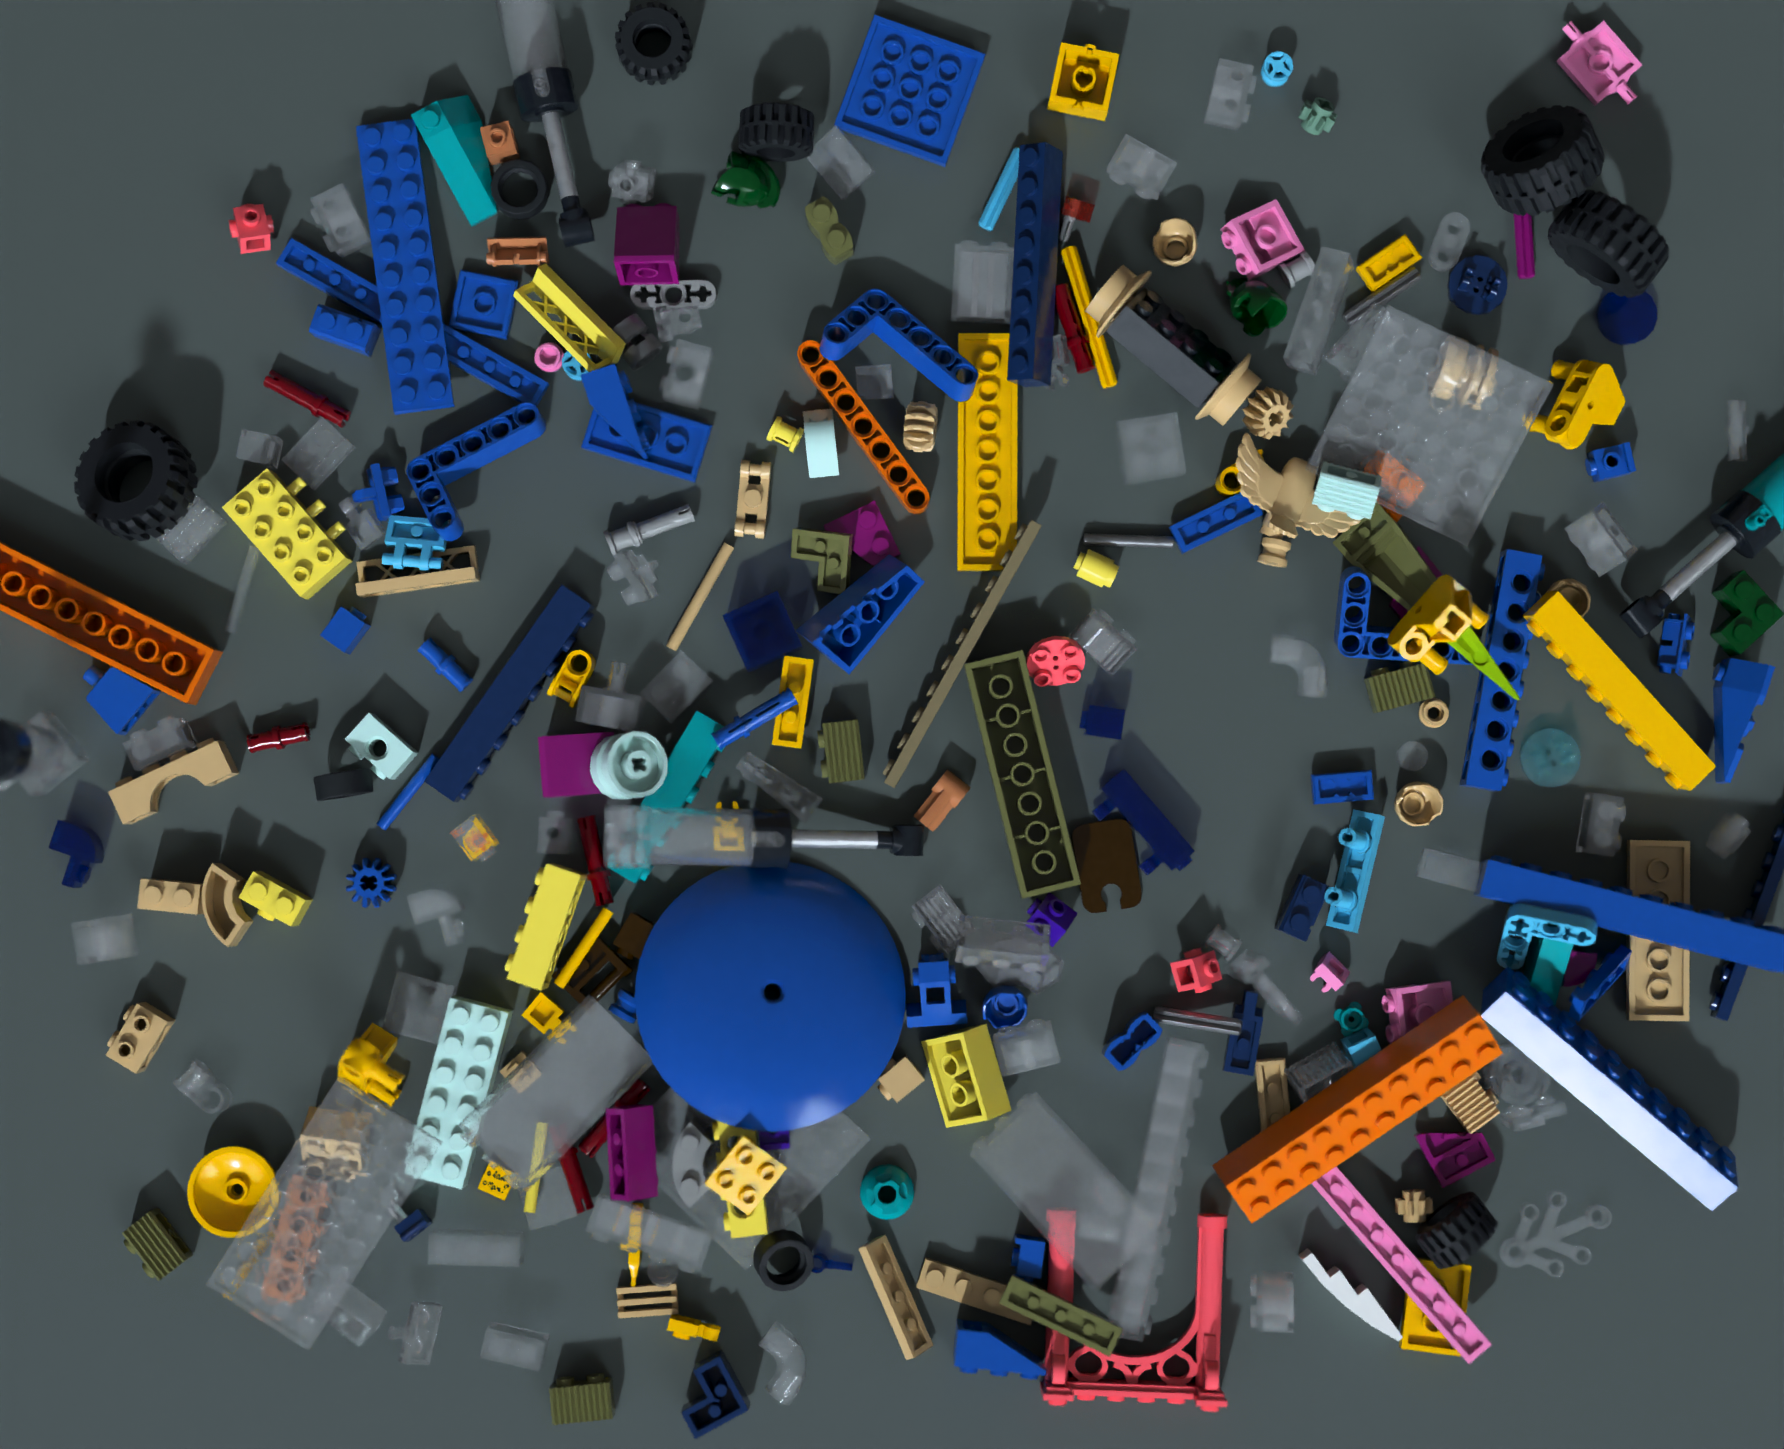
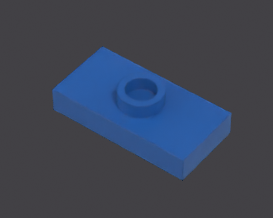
M1372 770L1310 775L1313 805L1374 800Z

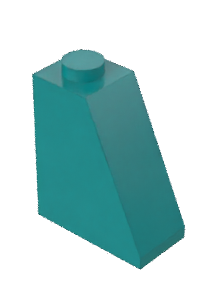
M1545 923L1546 925L1552 927L1559 926L1554 923ZM1531 936L1523 975L1526 976L1530 985L1535 990L1545 992L1553 1001V1005H1555L1574 944Z

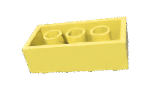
M546 863L544 868H539L534 883L538 885L536 895L534 897L530 896L526 904L524 913L529 915L526 924L520 925L516 933L515 942L519 944L514 954L510 953L507 959L505 971L509 973L506 979L540 991L549 988L587 874L556 863Z

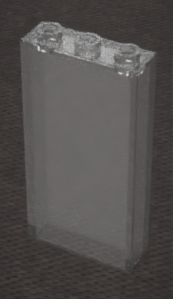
M588 995L459 1124L460 1128L464 1131L460 1136L472 1148L478 1145L485 1152L481 1157L493 1169L499 1165L507 1173L503 1179L514 1190L520 1186L527 1192L606 1112L605 1108H610L653 1062L648 1052L592 996Z
M1034 1092L1032 1095L1027 1093L1017 1102L1016 1106L1018 1108L1010 1116L1005 1114L994 1124L996 1129L988 1137L984 1134L972 1145L974 1150L969 1154L1094 1291H1098L1163 1228L1037 1092Z

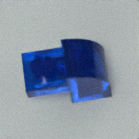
M69 820L57 821L48 848L71 856L61 885L71 888H82V885L87 883L91 875L92 868L89 867L90 862L103 863L104 847L102 841L87 826Z

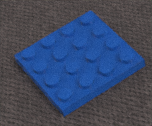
M874 14L834 123V128L946 167L986 54Z

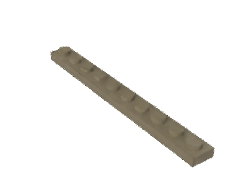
M1031 520L1029 525L1022 523L1014 538L1019 541L1014 551L1008 549L999 564L1004 567L999 578L994 575L985 589L989 593L988 598L984 604L978 602L970 616L975 620L970 630L964 628L956 641L960 648L955 657L951 654L948 655L941 668L946 673L941 682L934 680L926 695L931 698L927 707L923 708L920 706L911 721L916 724L911 735L905 732L897 748L902 750L896 761L891 758L882 774L887 776L884 782L887 785L895 788L1037 536L1042 526L1037 522Z

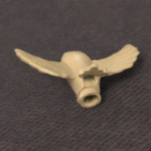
M1249 433L1243 435L1236 459V467L1239 471L1237 479L1241 484V495L1248 498L1252 505H1258L1260 509L1267 511L1259 532L1280 540L1283 539L1284 535L1295 539L1298 536L1296 527H1302L1306 531L1311 530L1316 536L1325 535L1328 538H1334L1338 533L1347 532L1350 526L1361 522V520L1350 518L1345 512L1337 510L1325 512L1320 510L1317 505L1312 504L1317 468L1311 463L1298 457H1292L1280 473L1271 468L1262 459Z

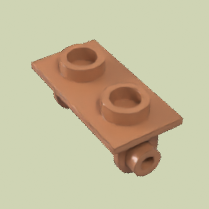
M546 236L487 238L488 252L486 260L487 264L493 265V267L514 264H537L541 266L542 264L549 263Z

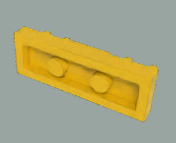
M784 656L779 694L789 688L798 705H794L775 717L772 745L802 749L814 665L813 659Z

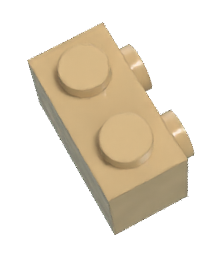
M147 1002L137 1003L136 1006L131 1005L123 1017V1020L126 1022L120 1032L118 1030L115 1031L107 1043V1046L110 1048L106 1056L135 1074L146 1070L175 1022V1019Z

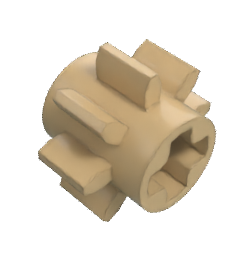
M1402 1190V1198H1395V1212L1398 1215H1403L1404 1222H1425L1426 1214H1433V1199L1425 1197V1190Z

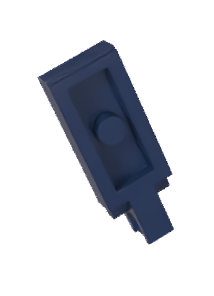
M1244 990L1242 1005L1235 1004L1234 1011H1232L1231 1018L1241 1019L1243 1025L1240 1035L1228 1034L1223 1071L1250 1076L1254 1075L1263 1022L1262 1008L1256 1007L1258 998L1256 991Z

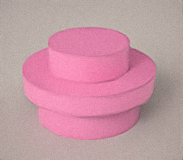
M543 343L535 352V363L542 371L555 372L562 367L564 352L555 343Z

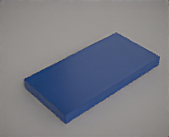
M637 403L642 420L637 423L639 428L643 427L644 432L646 431L651 445V449L646 450L649 458L644 459L593 409L581 446L582 449L696 483L713 428L712 425Z

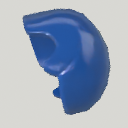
M999 985L991 988L983 1000V1019L988 1020L995 1029L1001 1027L1012 1028L1020 1025L1027 1016V999L1014 986Z

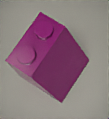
M658 203L655 206L627 204L625 207H617L614 265L620 285L679 284V215L677 206Z
M601 732L538 737L543 797L559 798L603 794L593 782L590 773V758L595 747L604 738L617 733Z

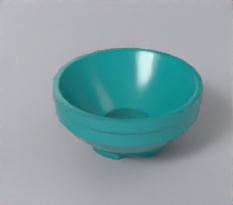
M882 1164L874 1167L864 1176L860 1187V1198L863 1206L871 1215L885 1220L894 1219L903 1215L910 1208L914 1198V1185L908 1173L896 1165ZM889 1185L895 1189L896 1198L892 1202L884 1203L879 1199L878 1191L882 1186Z

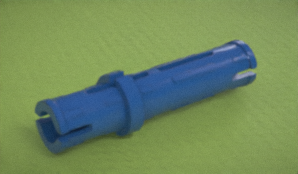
M787 688L782 693L762 703L741 717L739 715L735 716L733 722L711 733L720 750H722L725 746L742 736L745 738L750 736L749 732L772 720L794 705H798V702L791 690Z

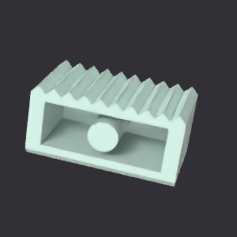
M1323 462L1312 504L1317 505L1320 510L1325 512H1333L1334 510L1345 512L1352 519H1371L1382 477L1356 469L1352 470L1345 466Z

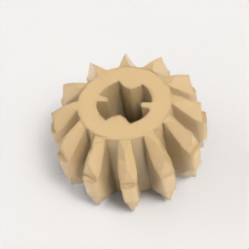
M1266 386L1263 391L1256 390L1254 398H1247L1249 405L1242 409L1245 414L1242 421L1252 434L1270 440L1273 435L1280 437L1282 428H1288L1287 421L1294 417L1290 412L1294 405L1288 400L1289 398L1284 392Z
M925 401L910 402L906 408L903 443L907 450L923 453V451L930 452L934 448L938 421V410L935 404Z

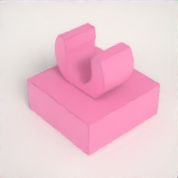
M1328 951L1318 962L1310 980L1313 982L1317 977L1324 979L1326 983L1321 989L1323 993L1329 991L1331 987L1337 991L1344 985L1350 971Z

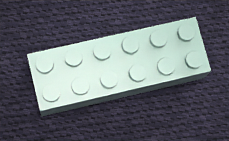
M460 996L450 997L404 1175L458 1189H463L468 1185L513 1010Z

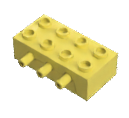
M266 468L222 508L301 598L309 600L352 562L350 557L335 541L346 528L340 521H337L326 531L315 519L326 508V505L320 499H317L306 508L295 496L307 486L306 482L299 476L286 486L275 472Z

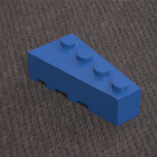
M889 554L796 629V631L831 662L850 675L925 581L909 566Z

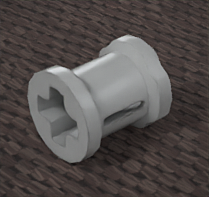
M1306 251L1301 252L1299 258L1288 264L1281 263L1278 265L1279 273L1284 283L1290 289L1295 286L1297 281L1309 275L1312 277L1317 275L1316 266Z

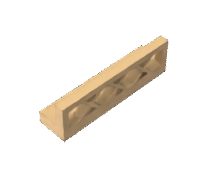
M471 545L446 549L445 552L433 551L432 557L435 558L450 556L447 561L443 559L444 565L442 570L426 573L420 571L419 568H415L410 576L396 577L392 574L394 570L393 565L388 570L382 566V558L356 562L359 583H355L357 596L366 598L480 581L476 547ZM421 553L408 554V555L420 556ZM469 553L471 567L456 569L450 565L458 554ZM377 566L385 572L380 580L366 581L365 568Z

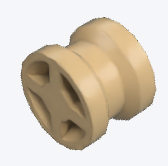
M1263 537L1261 542L1263 551L1258 555L1257 561L1270 566L1286 568L1288 563L1286 553L1291 549L1292 544L1280 539Z

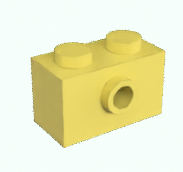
M263 871L252 872L238 897L258 908L257 914L270 921H274L276 918L291 927L299 926L313 901L312 898Z

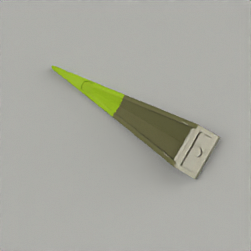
M1378 502L1375 503L1371 519L1363 518L1359 524L1350 526L1347 532H1343L1332 542L1353 566L1364 570L1370 580L1408 611L1437 580L1402 527ZM1470 625L1455 642H1447L1512 698L1519 700V695Z

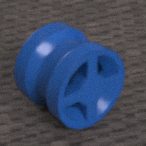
M620 988L617 993V1001L612 1003L608 1009L623 1020L634 1024L637 1019L635 995Z

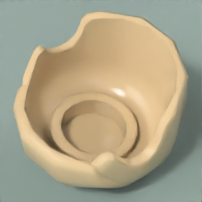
M1177 217L1161 222L1158 232L1153 237L1155 256L1164 265L1178 267L1188 263L1195 255L1198 247L1194 227L1187 220Z
M1575 579L1558 580L1547 590L1559 591L1582 618L1590 609L1591 595L1586 585Z
M1415 781L1406 784L1397 793L1394 810L1399 819L1412 827L1426 826L1436 816L1442 814L1444 799L1439 789L1429 783Z

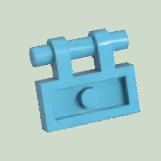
M391 515L384 542L386 547H395L394 554L383 553L382 564L393 565L394 569L414 567L424 572H430L431 569L442 570L443 558L432 556L433 551L445 552L447 541L439 536L428 518ZM449 521L444 522L442 527L447 526ZM407 549L421 550V555H406Z

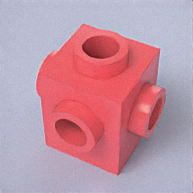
M244 204L240 207H234V220H229L231 237L238 239L241 254L271 250L270 233L274 232L272 216L265 214L264 205Z
M1201 948L1192 949L1184 952L1185 958L1170 963L1178 992L1194 989L1195 993L1213 989L1211 983L1223 979L1214 950L1202 953Z

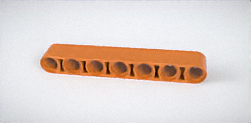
M814 340L803 342L797 351L798 361L802 369L904 508L912 514L924 512L928 508L930 501L927 488L835 363L821 355L819 350L820 344ZM813 349L819 353V358L815 362L809 363L803 359V354L807 350ZM826 373H832L836 376L837 381L832 386H824L820 382L821 377ZM843 397H850L854 400L855 404L850 410H842L838 407V401ZM860 421H868L872 425V429L867 434H859L855 429L856 424ZM883 444L889 448L890 452L885 458H877L872 452L874 447ZM894 469H904L907 473V478L903 482L893 481L890 474ZM913 492H919L924 496L925 501L920 506H912L908 502V496Z

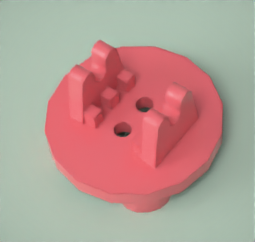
M1066 636L1044 638L1034 643L1026 656L1029 676L1033 678L1034 683L1039 687L1059 686L1079 681L1086 660L1082 647L1075 640Z

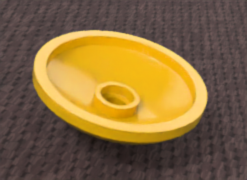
M242 1146L223 1147L206 1155L193 1169L187 1188L188 1204L195 1219L209 1232L227 1238L243 1237L260 1229L273 1215L279 1199L278 1179L271 1164L258 1152ZM235 1184L242 1186V1194L235 1193Z

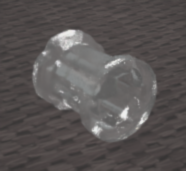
M1217 923L1204 940L1203 946L1206 948L1210 946L1223 955L1226 962H1229L1238 951L1243 940L1233 938L1223 931L1221 925Z

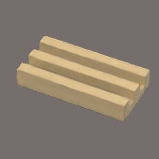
M677 1282L636 1285V1287L619 1286L616 1288L618 1319L679 1313ZM671 1290L670 1296L624 1299V1294ZM672 1302V1307L625 1310V1306Z

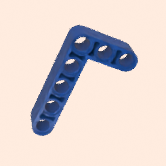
M874 288L866 291L824 327L819 350L821 355L828 360L836 361L843 358L870 334L874 333L953 400L963 402L969 400L973 395L978 380L977 369L881 289Z
M531 402L520 403L409 462L406 470L407 476L430 524L445 541L457 540L464 531L462 519L446 485L540 437L545 432L547 424L535 404ZM535 417L530 423H525L529 418ZM508 431L506 435L499 437L502 432ZM481 445L478 450L472 451L474 447ZM455 458L451 464L446 465L450 459ZM428 472L424 478L419 479L423 473ZM440 496L438 500L431 503L434 497ZM451 520L447 526L442 527L444 522Z
M1352 566L1346 568L1341 573L1334 629V642L1340 653L1350 658L1409 661L1403 658L1387 642L1394 627L1367 625L1371 581L1360 567ZM1356 576L1362 577V584L1358 588L1352 589L1348 587L1351 578ZM1358 606L1359 613L1355 617L1349 618L1345 616V612L1349 607ZM1346 636H1356V641L1353 645L1348 647L1342 645V641ZM1376 638H1386L1383 647H1372V643ZM1445 642L1443 650L1438 652L1448 660V664L1473 665L1447 642Z

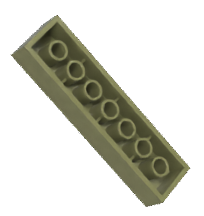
M1023 650L964 664L963 667L1020 897L1024 899L1081 885Z

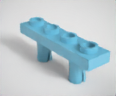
M1353 809L1349 828H1344L1340 831L1338 839L1345 847L1335 887L1328 888L1324 896L1325 901L1331 904L1326 926L1358 933L1385 816Z

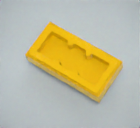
M1404 234L1357 266L1355 270L1373 293L1421 260L1422 256L1408 236Z

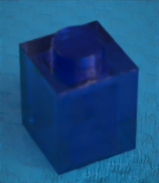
M1088 705L1087 711H1081L1079 728L1084 729L1083 736L1119 741L1122 737L1125 710Z

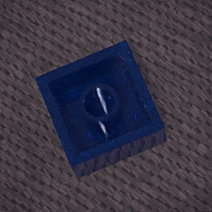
M778 591L722 615L749 673L803 649Z

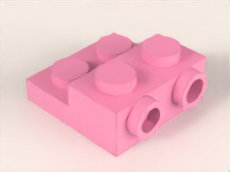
M1277 199L1230 220L1221 228L1223 245L1227 249H1232L1237 258L1236 268L1238 272L1246 275L1248 280L1271 271L1277 265L1305 251Z
M1451 981L1385 988L1386 995L1382 997V1008L1385 1013H1389L1390 1025H1387L1385 1029L1388 1042L1393 1043L1452 1003Z

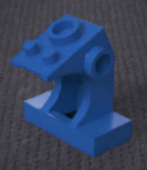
M944 953L921 954V960H918V968H912L914 986H920L921 1003L906 1004L907 1028L968 1024L966 1000H951L950 984L956 983L955 965H949L948 958H944ZM944 987L945 1001L927 1002L926 988Z

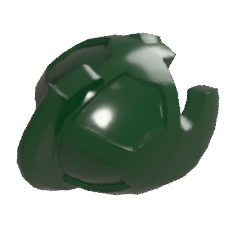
M731 150L727 160V170L715 183L711 193L718 197L726 194L735 195V199L727 198L726 203L740 207L757 205L758 208L763 209L769 206H776L780 195V184L775 172L766 162L756 156L740 154Z
M1248 278L1227 281V295L1231 296V312L1234 318L1244 325L1242 330L1248 336L1257 337L1263 333L1264 329L1278 326L1286 317L1288 311L1286 303L1268 284L1254 279L1248 280Z

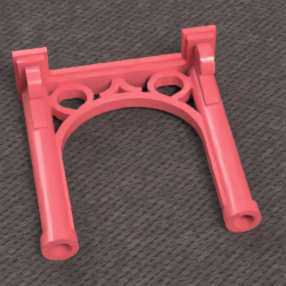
M1050 1207L1047 1208V1221L1050 1222L1047 1291L1073 1303L1077 1209ZM1218 1213L1197 1214L1195 1309L1189 1327L1176 1342L1150 1354L1125 1355L1112 1352L1110 1357L1083 1344L1069 1355L1070 1337L1046 1326V1376H1043V1382H1040L1043 1400H1048L1050 1405L1064 1406L1066 1401H1074V1395H1077V1399L1085 1401L1095 1400V1396H1107V1400L1113 1402L1125 1401V1397L1137 1398V1401L1142 1403H1153L1155 1398L1167 1399V1402L1171 1404H1184L1185 1400H1193L1196 1406H1201V1410L1209 1412L1219 1411V1407H1227V1400L1219 1386L1224 1229H1227L1228 1216ZM1196 1334V1360H1193L1191 1355L1184 1351L1183 1348ZM1092 1351L1101 1359L1100 1369L1095 1373H1082L1078 1371L1075 1367L1077 1358ZM1176 1354L1188 1362V1371L1183 1376H1168L1163 1371L1165 1361ZM1107 1360L1113 1362V1368H1117L1124 1373L1126 1380L1101 1379L1108 1370ZM1157 1362L1156 1371L1162 1381L1138 1380L1144 1371L1152 1369L1151 1363ZM1128 1365H1135V1367L1131 1371ZM1068 1371H1071L1075 1378L1068 1377ZM1195 1376V1382H1190Z

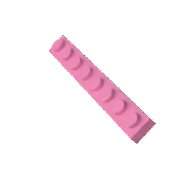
M1337 1166L1311 1183L1468 1364L1492 1345L1488 1338Z

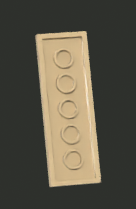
M1627 840V889L1633 890L1632 896L1639 898L1640 894H1650L1663 898L1662 904L1669 905L1670 902L1676 901L1690 905V841ZM1626 934V947L1632 950L1626 968V1020L1689 1021L1690 951Z

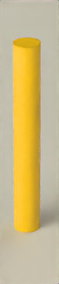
M606 907L602 908L555 979L554 983L564 989L614 914Z

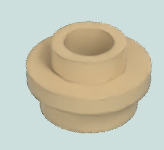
M1430 698L1420 705L1418 716L1425 726L1437 728L1445 724L1449 716V710L1442 700ZM1430 708H1435L1438 711L1435 719L1430 718L1428 715Z

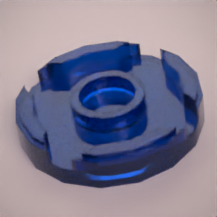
M1646 291L1632 298L1621 297L1613 292H1608L1601 299L1596 311L1601 333L1609 341L1619 345L1635 344L1646 339L1654 330L1658 319L1657 306L1653 298Z

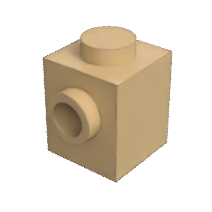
M905 1054L897 1062L893 1058L888 1062L878 1078L881 1084L877 1088L888 1101L893 1098L898 1103L925 1080V1077Z

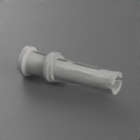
M687 503L684 506L637 524L629 521L625 527L611 532L608 530L603 532L612 556H616L620 550L633 545L639 547L641 546L640 544H643L642 540L694 522L695 519Z

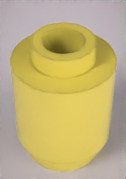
M1088 549L1086 554L1080 552L1073 568L1078 570L1077 577L1101 588L1103 585L1110 588L1120 566L1114 564V560Z

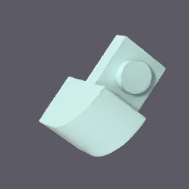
M833 409L803 411L809 478L839 475Z

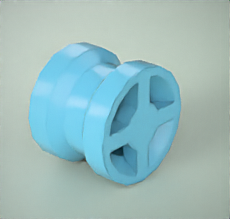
M1282 51L1270 53L1261 67L1262 80L1273 87L1281 86L1287 82L1293 70L1291 57Z
M568 351L563 355L562 367L571 379L582 381L581 374L588 371Z

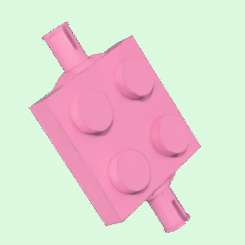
M1570 21L1562 28V31L1567 34L1573 43L1570 49L1556 62L1594 106L1606 96L1615 92L1622 97L1627 105L1638 97L1626 83L1642 64L1605 21H1602L1593 30L1584 34L1574 25L1573 21Z

